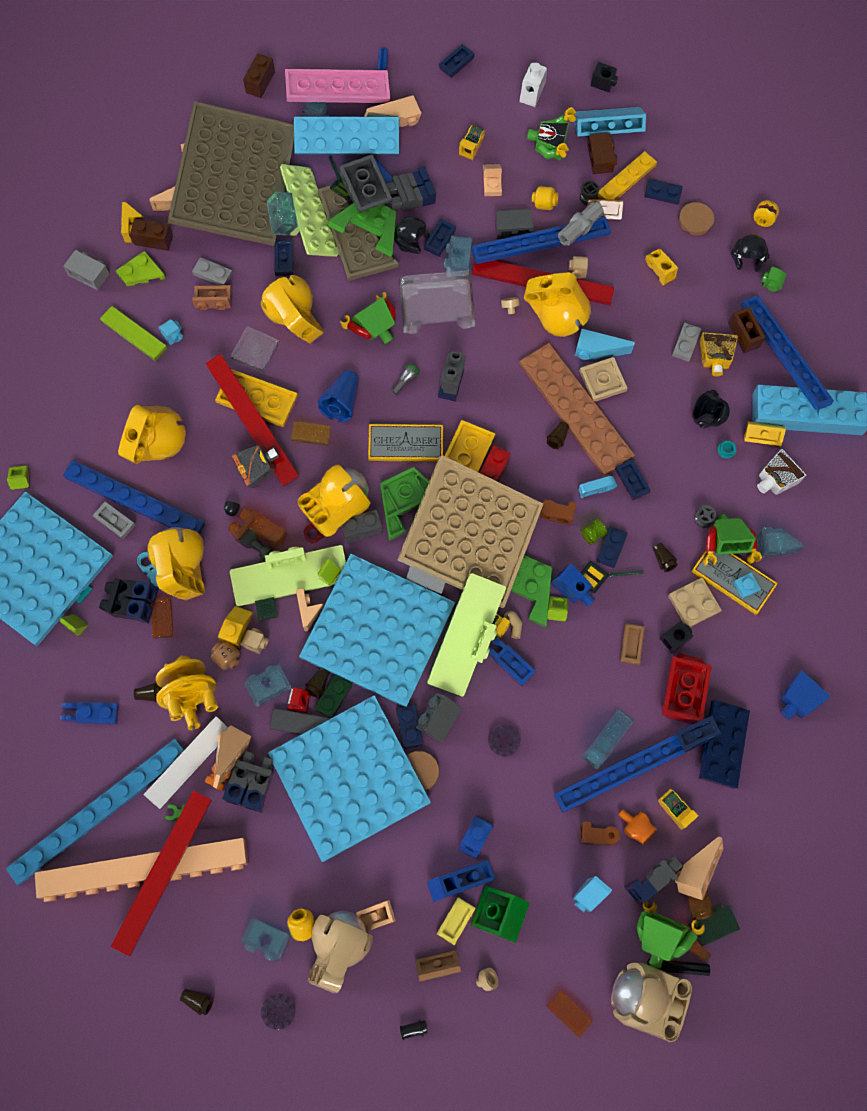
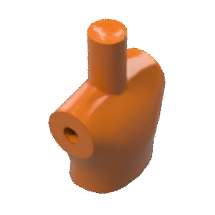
M624 809L619 813V816L628 823L624 828V833L643 845L657 830L643 812H639L635 817L631 816Z

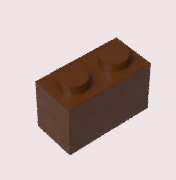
M256 54L243 79L247 94L262 98L275 73L273 58Z
M610 133L590 134L587 146L592 174L612 173L614 166L617 165V155L613 151L615 148L614 140H611Z
M134 218L130 231L134 245L169 251L173 238L169 224Z
M750 307L732 314L728 324L733 334L737 335V341L743 353L760 348L766 337Z

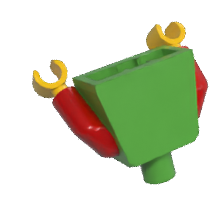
M383 292L382 298L376 295V302L356 314L352 318L353 321L350 320L348 315H345L347 322L340 320L342 328L349 329L365 339L373 340L380 336L384 344H387L394 339L388 329L395 325V306L387 298L386 292Z
M726 514L719 515L714 526L709 529L706 538V551H708V555L703 560L704 566L708 564V559L712 561V566L716 564L717 557L714 555V552H716V555L751 553L747 556V562L752 564L754 558L756 563L762 559V555L756 551L758 545L755 531L746 526L740 518L728 519Z

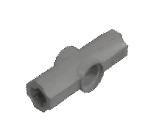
M592 202L581 213L577 212L571 218L569 224L558 233L560 242L564 246H569L580 235H586L593 223L603 215L602 205L598 202Z

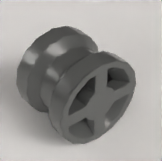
M710 505L701 506L695 514V523L703 528L709 527L716 518V511Z

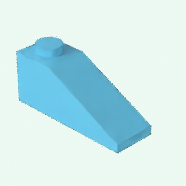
M582 329L575 356L583 360H597L631 354L635 342Z
M593 876L584 882L572 899L576 901L574 905L579 910L591 912L611 893L612 889L598 877Z

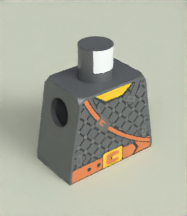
M256 445L231 456L246 486L255 488L276 470L273 460L279 458L280 453L276 447L267 451L265 446Z

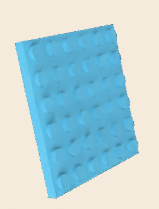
M26 491L0 520V619L38 647L80 597V593L83 590L85 591L111 560L113 555Z
M350 554L299 658L324 668L396 704L407 707L455 602Z
M375 695L268 752L322 862L329 860L431 804Z

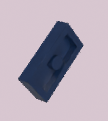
M462 44L439 64V69L452 78L474 59L475 54Z
M649 179L645 197L678 205L683 186Z
M440 219L425 243L424 250L440 257L456 231V226Z
M292 240L275 241V276L293 275Z
M633 459L616 466L615 470L633 501L650 493L651 490Z
M610 526L596 562L615 568L628 533Z
M416 705L397 708L396 712L403 748L423 745L421 731L416 728L418 724Z
M713 716L676 732L684 752L722 736Z

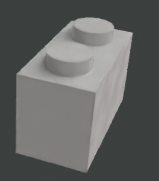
M77 250L72 253L63 266L68 276L97 291L109 276L106 268L107 265L99 259L96 261L87 253H81Z

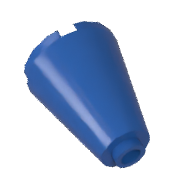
M344 371L318 400V409L324 416L331 420L333 417L339 419L338 422H347L351 419L359 385L357 374L353 371Z

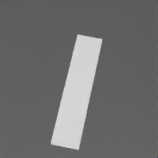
M215 717L143 795L160 809L218 747L219 742L217 738L228 727Z

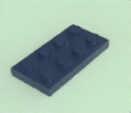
M718 700L711 701L709 717L713 716L722 736L704 744L699 779L738 789L750 710Z

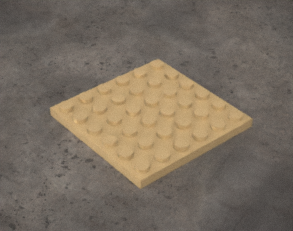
M441 455L397 560L461 590L464 589L470 573L506 587L499 607L504 608L543 503Z

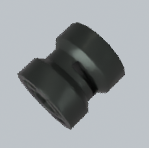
M586 181L583 183L580 201L584 205H587L588 199H597L599 186L596 182Z

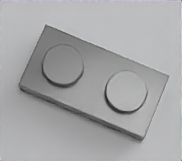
M201 257L192 271L194 276L219 286L227 285L233 274L231 269Z
M684 323L672 356L689 362L702 328Z
M104 502L93 514L97 521L122 539L135 527L134 522L107 502Z

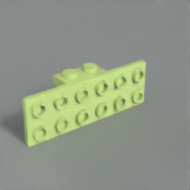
M281 164L280 170L288 192V197L282 203L281 210L290 235L296 236L300 231L308 255L337 257L339 253L331 229L327 226L328 220L318 194L312 169L310 167Z
M339 545L304 553L303 547H291L288 551L270 552L269 555L265 556L266 562L231 569L230 577L237 607L297 594L296 590L302 588L306 592L330 586L319 580L318 577L319 570L328 558L340 569L339 575L331 586L335 585L346 564L343 546Z
M473 573L469 574L428 678V684L456 695L464 696L477 661L482 663L483 659L488 657L490 641H493L496 637V625L492 623L505 593V586Z

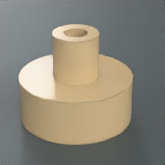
M519 297L502 299V308H507L508 314H514L515 307L520 305Z
M490 967L483 969L479 972V979L476 980V984L485 991L494 990L499 984L498 976Z

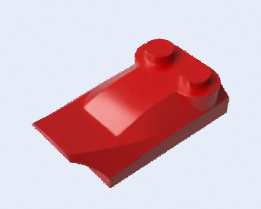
M681 653L676 657H672L664 703L662 705V715L669 719L689 724H695L703 720L712 666L707 665L702 658Z

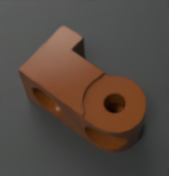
M544 500L542 502L543 507L540 512L542 519L572 525L576 502L569 501L568 506L556 504L552 500Z
M583 821L580 823V844L611 846L620 840V832L613 826L602 829L591 828V822Z

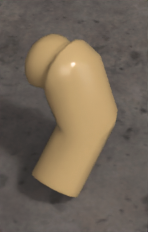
M514 611L505 612L504 617L511 621L510 624L513 626L511 638L520 639L523 625L522 620Z

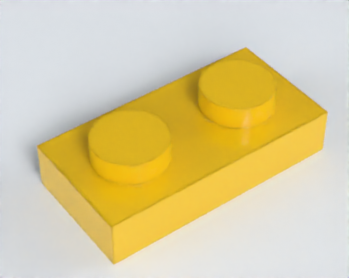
M748 421L744 441L782 446L786 428L785 426Z

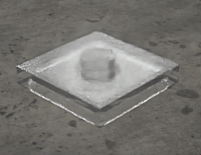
M247 326L230 357L264 373L280 341Z

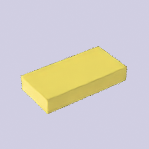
M458 897L438 930L437 935L455 945L476 908Z

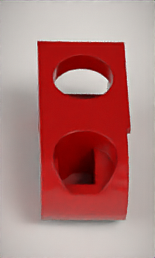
M291 688L287 709L307 713L311 699L310 693L303 689Z

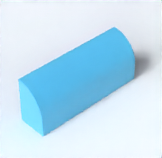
M641 107L576 111V114H574L576 120L573 123L577 136L601 133L645 132L646 113Z

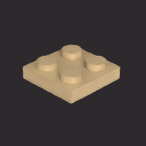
M614 357L581 367L579 370L587 391L594 402L626 392L628 389Z
M703 578L668 595L682 622L689 627L722 611Z

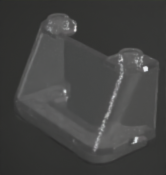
M454 271L410 275L399 279V296L404 333H417L421 329V324L457 321L458 326L463 329L475 326L470 272Z

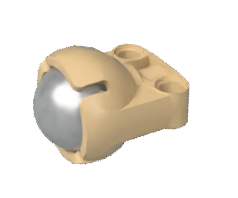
M337 911L329 916L320 914L316 919L312 929V942L317 959L309 972L308 982L329 992L338 993L342 987L347 968L363 960L370 951L373 936L366 932L364 923L357 915L349 911Z
M630 963L627 965V970H622L614 983L611 995V1004L615 1008L613 1014L621 1023L628 1027L668 1042H673L678 1038L685 1020L692 992L691 983L687 979L645 963Z

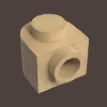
M573 256V260H569V271H572V274L577 279H586L588 257Z
M252 628V630L246 631L241 646L261 654L262 649H266L269 639L264 637L262 631Z

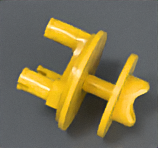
M181 655L173 663L165 664L164 668L157 673L156 682L162 689L158 692L156 701L160 707L168 709L171 721H178L184 715L188 730H193V724L195 729L200 727L196 714L198 704L204 702L207 712L218 709L214 696L216 682L213 677L204 675L206 667L201 660L190 659L188 656Z

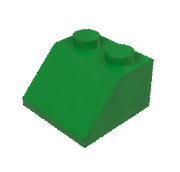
M485 886L471 926L516 943L530 902L515 895Z

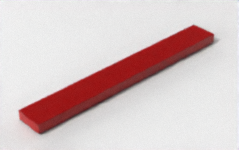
M495 260L476 264L475 261L472 275L524 287L527 286L529 279L553 274ZM577 279L579 286L589 301L611 305L615 287Z
M222 354L205 363L255 443L265 446L267 451L273 447H276L279 451L280 457L273 460V463L276 467L274 473L281 484L286 486L300 477Z
M195 791L191 793L110 947L127 956H131L212 802L210 798Z

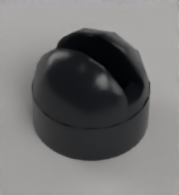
M225 502L224 511L228 516H235L239 512L240 505L238 503Z

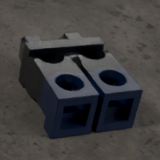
M115 578L114 582H106L104 589L107 594H110L109 600H101L99 609L116 618L132 619L149 624L153 611V606L150 604H155L159 590L158 587L151 582L121 580Z

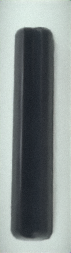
M663 960L662 967L658 968L672 973L710 975V965L702 963Z

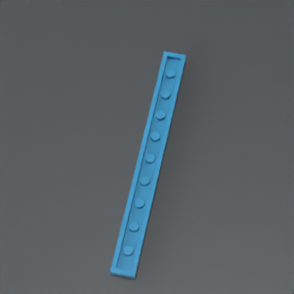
M176 739L171 741L9 865L6 870L14 882L20 886L33 876L35 872L46 866L156 781L184 751Z

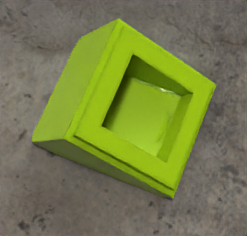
M27 465L9 468L7 482L10 489L29 487V467Z
M328 558L318 572L319 580L331 586L339 575L340 569Z
M549 596L547 619L566 621L568 598Z
M75 614L60 619V622L77 636H80L88 627V624Z

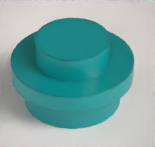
M722 441L717 448L718 454L725 459L732 458L736 454L735 444L732 441Z

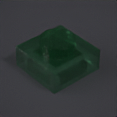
M274 597L255 601L259 621L278 617Z

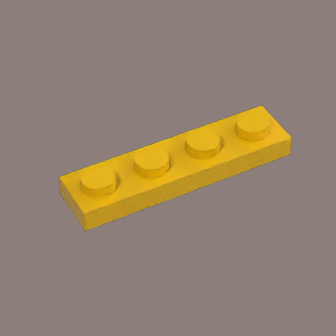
M644 151L602 187L597 197L605 200H617L657 165V161Z

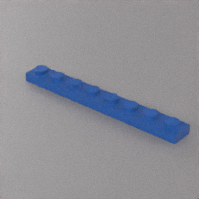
M606 216L600 217L593 223L586 235H580L573 243L610 235L611 229ZM567 225L472 245L471 250L476 264L562 246L563 244L558 238V233Z
M755 296L743 300L741 306L743 309L750 307L766 337L765 340L813 408L818 410L832 405L833 398L760 297Z
M72 460L63 474L65 479L169 528L181 527L197 531L200 534L205 526L204 521Z
M674 735L555 793L554 797L562 813L687 752H684L677 735Z

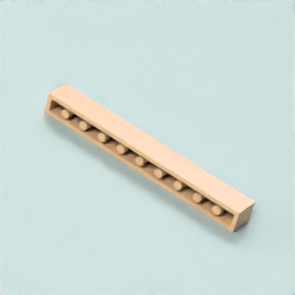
M239 838L188 847L170 881L181 880L182 875L190 874V878L203 876L202 872L210 871L211 874L222 873L223 868L231 867V871L244 869L243 865L249 864L246 839ZM160 852L35 872L36 898L44 899V902L56 901L57 896L65 895V899L78 897V893L86 892V895L98 894V890L104 888L109 892L120 890L119 886L127 885L128 888L139 887L140 882H145Z

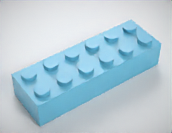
M294 117L295 154L399 155V117Z
M757 385L752 393V422L785 426L786 430L863 435L867 431V392L827 390L834 400L832 405L815 410L798 387Z

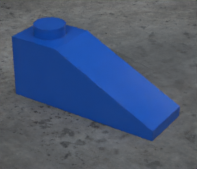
M489 860L436 877L427 881V885L433 902L496 879Z

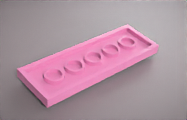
M285 69L287 102H390L388 70Z

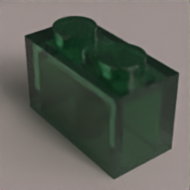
M720 903L711 907V912L705 915L703 912H699L691 916L692 920L687 922L690 930H692L691 924L694 920L698 921L694 927L695 929H701L703 924L705 926L703 934L697 935L696 943L698 946L703 947L740 930L729 905L722 906Z

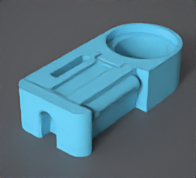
M608 476L581 484L578 491L580 497L584 498L612 490L617 487L614 476Z
M143 552L138 556L137 564L143 573L147 575L151 583L158 587L156 568L152 564L149 566L141 564L142 560L148 557V552Z

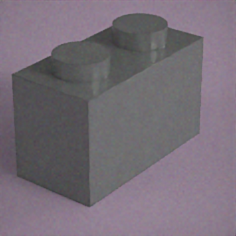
M521 208L518 210L504 209L496 211L497 239L532 233L533 220L531 209Z
M377 510L353 516L341 525L346 544L383 534Z
M435 694L430 699L425 713L419 717L416 728L432 740L443 742L461 712L462 707L445 695Z

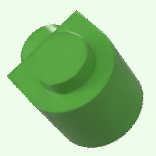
M772 266L769 272H765L761 279V282H763L762 287L772 292L781 290L786 279V273Z

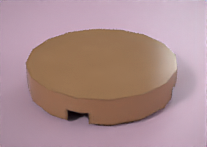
M692 202L685 205L679 215L680 227L693 236L706 234L714 222L712 210L700 202Z
M415 751L408 754L407 758L424 790H429L436 784L439 777L437 761L432 755L423 751Z

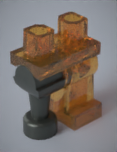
M244 508L240 512L239 517L245 522L240 526L234 521L228 527V530L234 536L237 543L245 548L252 547L260 552L259 556L266 561L265 556L273 552L274 548L270 545L264 546L258 541L259 538L262 537L275 548H278L286 538L287 532L283 527L276 525L257 510L251 511Z

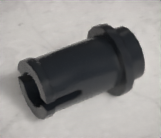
M418 1019L416 1023L400 1026L402 1040L420 1035L424 1037V1034H428L425 1020L421 1021Z

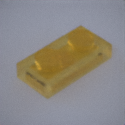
M294 421L291 441L328 446L331 426Z

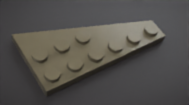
M331 186L318 189L327 220H330L350 206L346 199L330 189ZM350 222L343 233L330 227L348 281L399 267L396 259L375 249L379 242L375 234Z

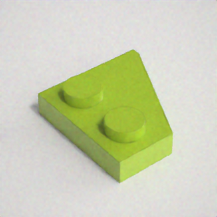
M145 251L115 270L126 286L148 283L149 280L160 278V280L165 279L164 273Z

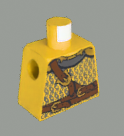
M702 333L699 340L703 367L712 368L713 376H722L723 369H729L733 361L737 335Z

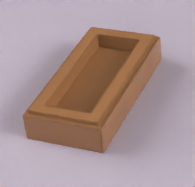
M625 623L620 662L640 665L645 626Z

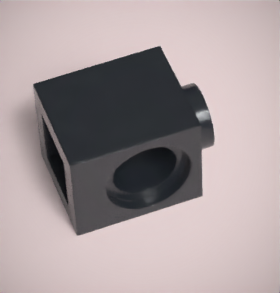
M598 62L592 75L590 86L610 92L611 87H615L618 76H616L617 68Z
M680 621L666 631L659 639L672 654L690 641L693 635L691 628ZM674 633L681 634L682 640H677L674 637Z

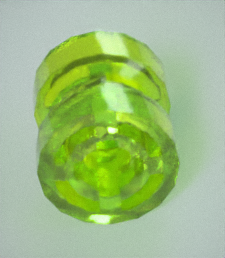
M595 519L591 522L590 526H585L581 529V534L590 545H593L599 537H604L607 534V530L600 520Z

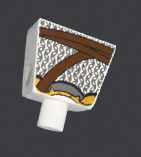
M781 449L759 474L762 482L757 487L762 493L771 490L774 494L778 495L799 484L806 474Z

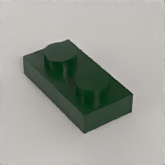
M335 674L315 706V710L330 719L333 718L353 685Z

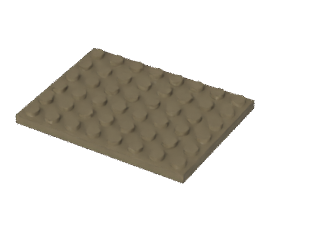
M194 101L168 223L274 246L286 187L280 166L281 164L290 165L294 143V124Z

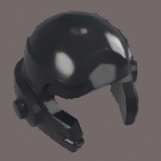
M408 216L395 228L394 240L401 251L420 254L419 246L411 243L417 242L422 235L428 240L430 234L426 230L424 221L417 217Z
M751 234L744 236L736 242L731 250L732 258L738 270L742 269L743 266L741 255L744 258L760 259L755 270L756 272L759 271L763 262H766L770 257L766 242L759 235Z
M712 389L698 397L693 408L692 418L695 424L699 425L702 429L709 428V426L717 427L727 421L730 408L728 403L719 397L716 390Z

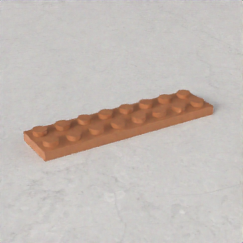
M550 343L519 361L521 368L560 420L569 425L568 430L603 477L613 472L616 466L634 458V453Z

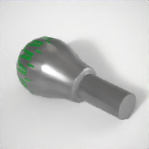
M410 363L404 367L399 378L400 381L392 389L394 394L398 395L405 385H408L418 377L419 368L417 365Z

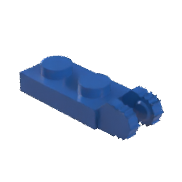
M495 637L493 643L502 650L497 653L489 646V655L517 683L523 686L536 671L508 644H504L498 637Z
M77 702V704L62 703L61 708L66 710L77 709L76 716L61 715V721L83 724H117L119 704Z

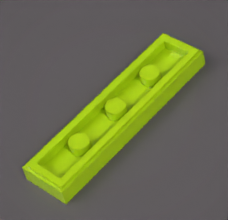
M113 306L100 318L101 322L154 361L167 349L165 344Z

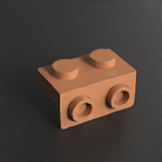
M231 285L194 286L192 302L195 309L207 310L216 308L224 310L231 308Z

